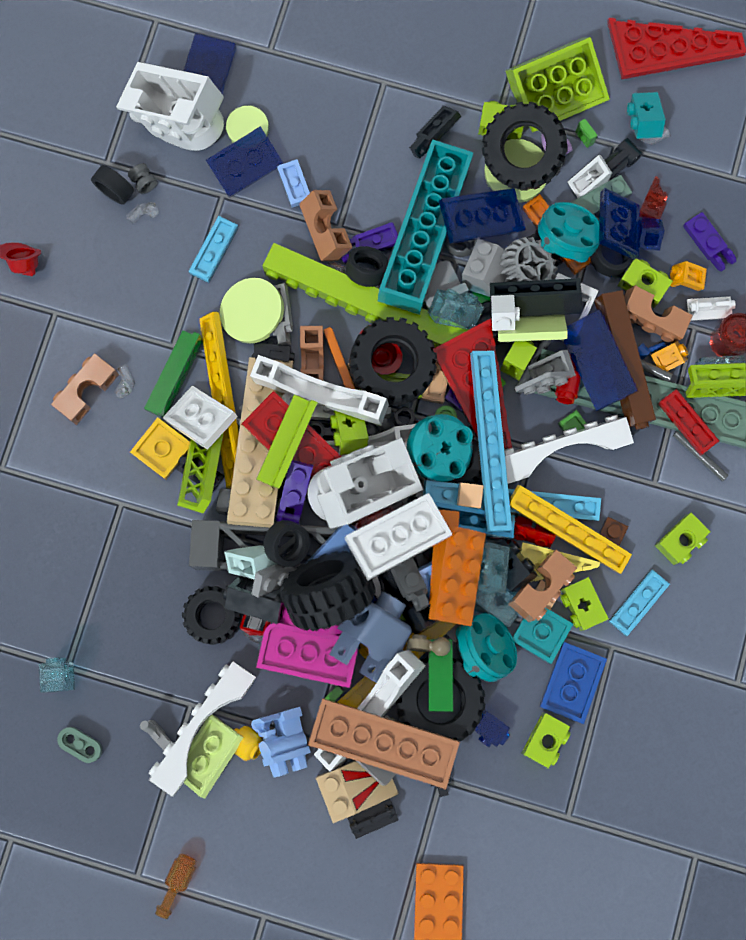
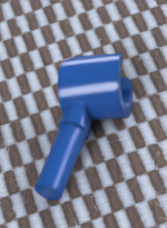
M662 342L649 348L644 343L637 347L640 359H644L650 353L666 347V344Z

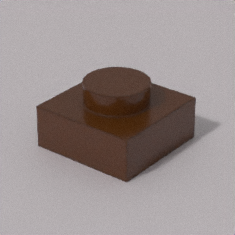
M607 517L599 534L620 546L629 526Z

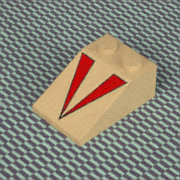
M356 760L316 777L333 823L398 795L393 778L387 785L382 786Z

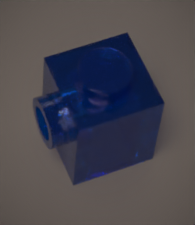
M640 217L636 234L638 248L660 251L665 232L661 219Z
M485 711L480 724L475 728V732L480 735L478 740L487 747L491 745L497 747L499 744L503 746L509 738L510 734L508 731L510 727L488 711Z

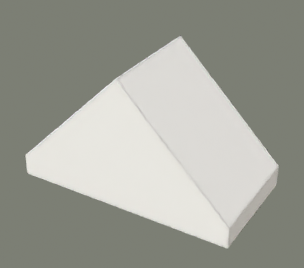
M598 155L572 177L568 184L577 198L607 183L612 172L602 156Z

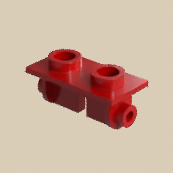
M519 515L515 517L514 538L516 540H525L535 543L540 547H551L556 537L555 534L537 523L535 528L531 527L532 520Z

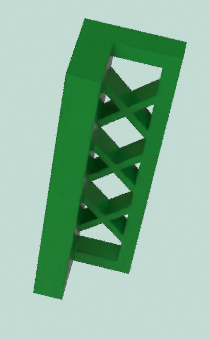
M182 330L144 407L146 411L163 418L171 409L203 343L199 333L193 332V334Z

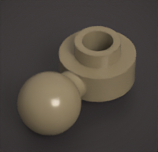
M413 635L412 639L407 640V650L433 651L438 656H445L451 649L449 640L444 637H438L434 641L426 640L427 636Z

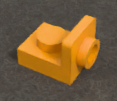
M688 261L673 265L670 272V279L673 282L670 286L683 285L697 291L703 290L707 269Z
M676 341L651 354V357L657 367L669 371L685 363L688 360L687 356L689 353L683 343L680 344L679 341Z

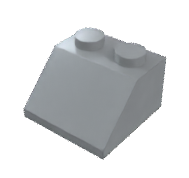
M480 239L477 240L462 273V283H466L468 290L490 297V283L505 282L507 277L501 274L504 268L500 266L503 261L501 256L505 251L499 245Z

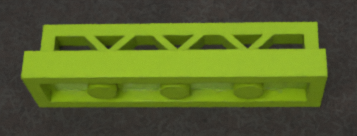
M746 363L690 365L688 368L691 384L685 392L687 398L746 396Z
M295 394L293 395L256 480L276 489L280 488L318 402L308 401Z
M223 433L208 450H201L196 442L190 439L177 502L178 506L204 513L212 498ZM199 457L203 465L197 468L192 461L193 458ZM195 474L200 483L193 485L189 476ZM192 492L197 499L196 503L185 500V494Z

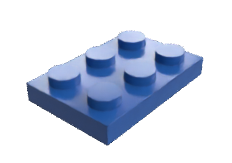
M563 642L539 707L584 724L607 659Z

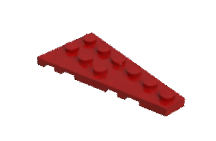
M608 18L607 21L621 79L746 55L745 42L740 32L716 30L715 32L702 31V28L696 27L694 29H685L683 26L650 22L649 24L636 23L634 20H627V22L616 21V18Z
M490 318L437 346L433 351L437 353V363L477 439L478 431L470 353L472 351L495 352L505 450L512 448V443L508 430L503 388Z

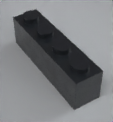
M580 278L490 283L491 318V296L514 295L515 307H519L520 317L581 314L582 290Z

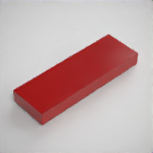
M677 389L658 403L700 456L719 442V439Z

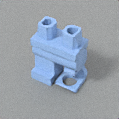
M300 707L252 721V728L264 739L259 743V749L264 758L262 759L263 765H270L273 777L288 774L285 761L289 759L293 771L307 768L305 754L311 752L302 730L300 721L302 712ZM271 721H274L275 725L273 730H270Z

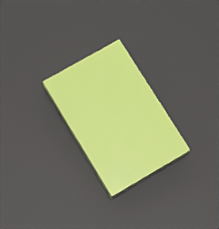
M564 314L521 316L519 321H515V330L498 331V341L567 339V326Z
M210 715L190 746L187 760V779L184 781V784L205 799L244 737L215 715Z

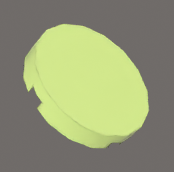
M242 106L230 113L226 121V131L236 146L254 148L265 141L269 133V123L266 115L260 109L253 106Z

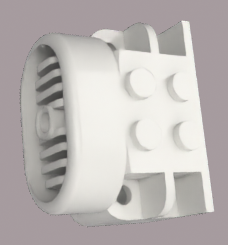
M137 62L116 106L118 110L129 112L130 117L135 122L142 123L152 135L192 151L203 150L214 144L220 137L224 126L223 116L219 111L224 97L208 76Z
M401 437L376 448L372 444L351 452L344 457L342 456L330 461L331 466L318 471L312 477L308 486V500L313 511L320 518L326 520L329 528L332 529L350 524L423 490Z

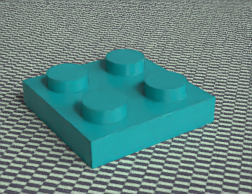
M545 608L547 612L539 621L535 619L528 622L523 618L513 635V640L515 644L552 664L573 623Z

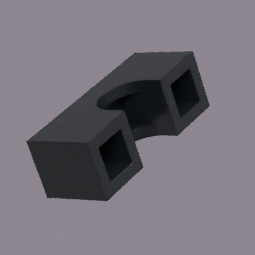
M390 569L381 574L391 596L406 605L402 614L414 635L426 631L439 622L438 620L429 619L430 604L425 609L416 611L412 600L408 601L406 597L403 598Z

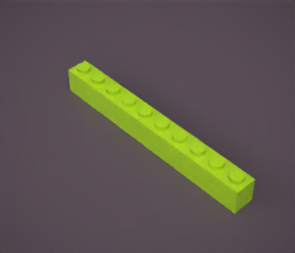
M273 243L262 265L264 273H266L265 275L275 281L280 279L293 289H303L307 295L313 298L321 297L325 299L327 304L334 307L339 305L345 308V311L351 315L356 316L359 314L364 316L365 320L372 324L378 319L385 321L387 317H394V320L399 321L400 317L407 319L406 323L411 325L415 322L419 325L418 329L421 332L425 330L429 334L427 339L433 341L434 348L470 330L423 308L419 315L377 301L378 288L358 285L351 281L346 274L276 243Z

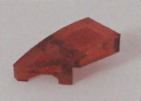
M656 176L637 216L658 224L667 204L666 199L668 195L666 191L663 192L659 185L660 180Z

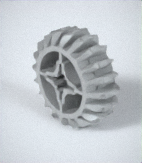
M533 237L514 240L506 247L505 252L501 256L503 261L500 266L504 268L501 274L506 275L505 282L553 280L557 277L555 272L558 268L553 265L557 260L552 259V253L545 251L541 247V240L535 241Z

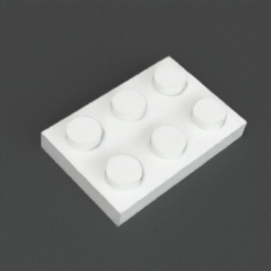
M191 386L164 415L163 419L166 423L208 450L237 418V415L223 404Z

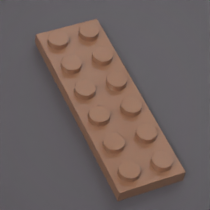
M323 698L308 745L446 789L460 741Z

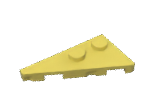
M522 542L521 554L524 558H528L533 562L536 567L534 571L538 574L532 581L544 579L536 569L554 550ZM560 552L577 567L574 573L591 570L600 566L598 561Z

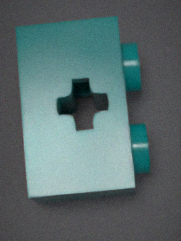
M658 92L632 93L631 102L627 104V115L631 116L630 126L631 130L635 132L636 139L662 137L666 119Z

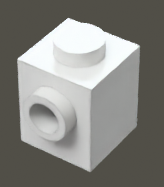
M514 295L491 296L492 331L515 330V321L520 320L519 307H515Z

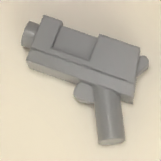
M154 720L141 722L140 728L147 732L165 751L170 742H172L166 736L165 731Z

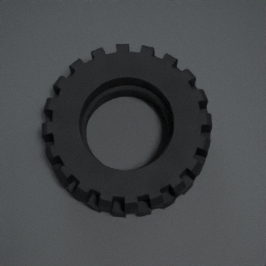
M517 102L515 106L510 107L508 105L504 107L503 112L500 114L497 112L493 116L494 120L492 123H488L486 135H483L482 139L484 143L482 148V154L485 158L484 162L491 174L509 188L520 189L521 191L535 190L543 184L547 185L550 183L551 179L560 173V169L566 161V153L568 152L567 136L562 123L555 113L549 111L543 105L538 106L534 102H529V104ZM523 126H531L538 129L543 134L546 142V149L542 159L534 166L528 168L513 165L505 154L507 137L515 129Z
M387 317L385 321L378 319L374 321L373 325H367L355 339L349 358L350 377L354 379L356 389L387 398L389 407L393 405L400 407L408 402L412 403L417 400L432 382L437 369L435 365L437 353L433 351L435 347L433 341L427 339L429 334L425 330L421 332L418 329L419 325L415 322L412 325L406 323L407 319L401 317L399 321L394 320V317ZM389 343L397 344L410 353L414 366L408 378L400 382H390L377 375L372 367V355L379 346Z
M352 551L331 552V554H324L319 556V558L311 559L304 565L298 566L295 571H291L281 584L280 596L291 622L296 627L306 631L309 629L311 631H318L319 629H329L334 625L343 624L342 622L350 621L355 618V615L361 614L365 607H369L374 599L375 585L372 579L367 580Z
M428 658L421 659L420 661L425 667L396 701L397 714L401 723L454 740H464L475 731V728L482 720L483 711H485V691L482 689L480 678L470 676L465 671L463 661L453 658V683L461 693V709L452 720L445 723H435L428 720L422 714L418 705L419 692L429 681Z

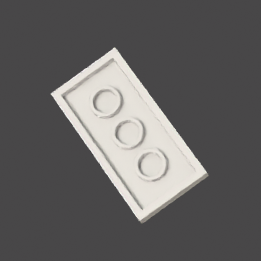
M428 493L345 536V540L367 580H370L451 537L452 533Z

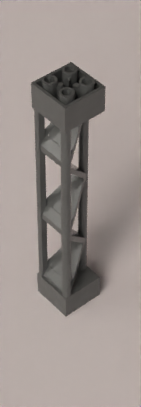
M192 520L189 566L195 570H228L227 562L223 560L225 534L231 537L241 548L248 546L235 534L265 536L269 527L232 525L220 521ZM301 525L307 530L309 537L315 539L321 546L326 541L324 538L328 539L338 528L330 529L329 526ZM292 530L282 536L292 538L278 549L280 556H283L294 547L295 533ZM422 552L424 559L426 558L428 563L431 562V560Z

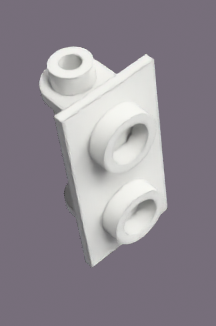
M731 297L687 299L688 313L693 315L691 321L733 318L732 309H735L736 304L735 300H731Z

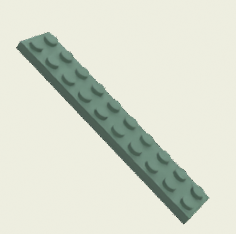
M542 349L539 361L557 352ZM578 358L576 371L581 375L578 397L573 404L624 417L612 368ZM645 376L656 420L649 424L676 431L679 430L658 405L661 400L677 389L719 439V442L746 449V402L729 397L687 398L685 393L688 389L687 386ZM553 385L550 387V391L539 395L556 399L555 392L557 386Z

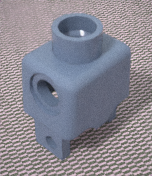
M382 591L375 604L371 602L369 607H365L361 614L355 615V618L350 621L342 622L343 624L338 626L337 629L342 631L329 655L348 665L359 644L362 643L368 647L369 655L359 673L377 683L389 661H392L397 653L402 652L411 635V627L399 619L406 605Z

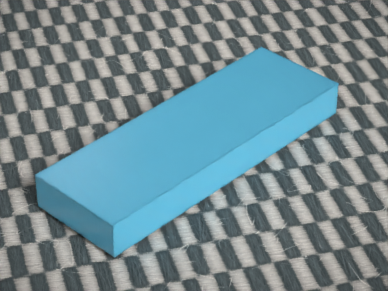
M221 216L217 217L189 270V274L208 283L210 282L238 229L237 224Z
M653 569L650 570L608 622L625 636H628L670 583Z

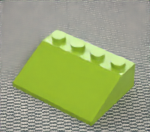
M591 37L580 38L505 70L517 102H523V104L534 102L538 106L543 105L549 111L554 112L559 121L610 100ZM529 126L532 132L538 130L534 127Z

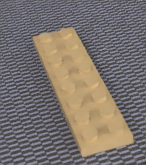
M249 357L227 523L270 528L275 523L279 489L256 480L268 450L241 423L273 391L281 398L285 393L256 384L250 377L256 359ZM275 360L293 369V361L282 362Z

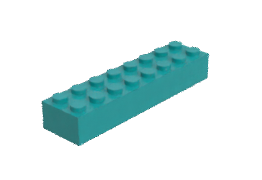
M432 139L384 274L377 301L420 315L474 152Z

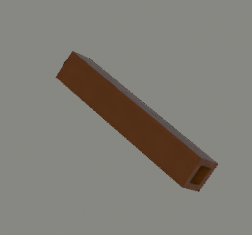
M623 290L601 294L594 302L623 415L627 417L629 428L635 427L636 430L648 428V423L656 420Z

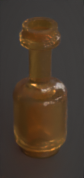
M180 853L178 858L174 859L165 879V885L169 889L162 905H157L155 914L157 916L168 919L169 915L172 914L170 908L176 894L186 891L196 870L195 864L197 861L194 858Z

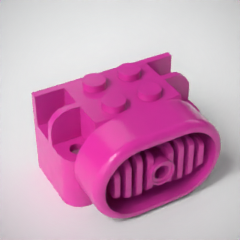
M283 603L281 607L283 615L279 623H272L265 629L256 668L350 688L358 648L348 665H345L329 655L342 631L337 629L338 626L334 625L329 629H319L318 631L302 630L291 622Z

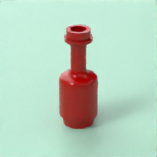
M569 346L568 349L576 375L569 378L568 383L556 387V400L562 404H573L578 397L581 375L576 371L578 358L582 357V348L579 346Z

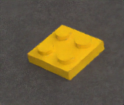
M157 417L130 453L167 480L178 466L179 458L188 453L190 441Z

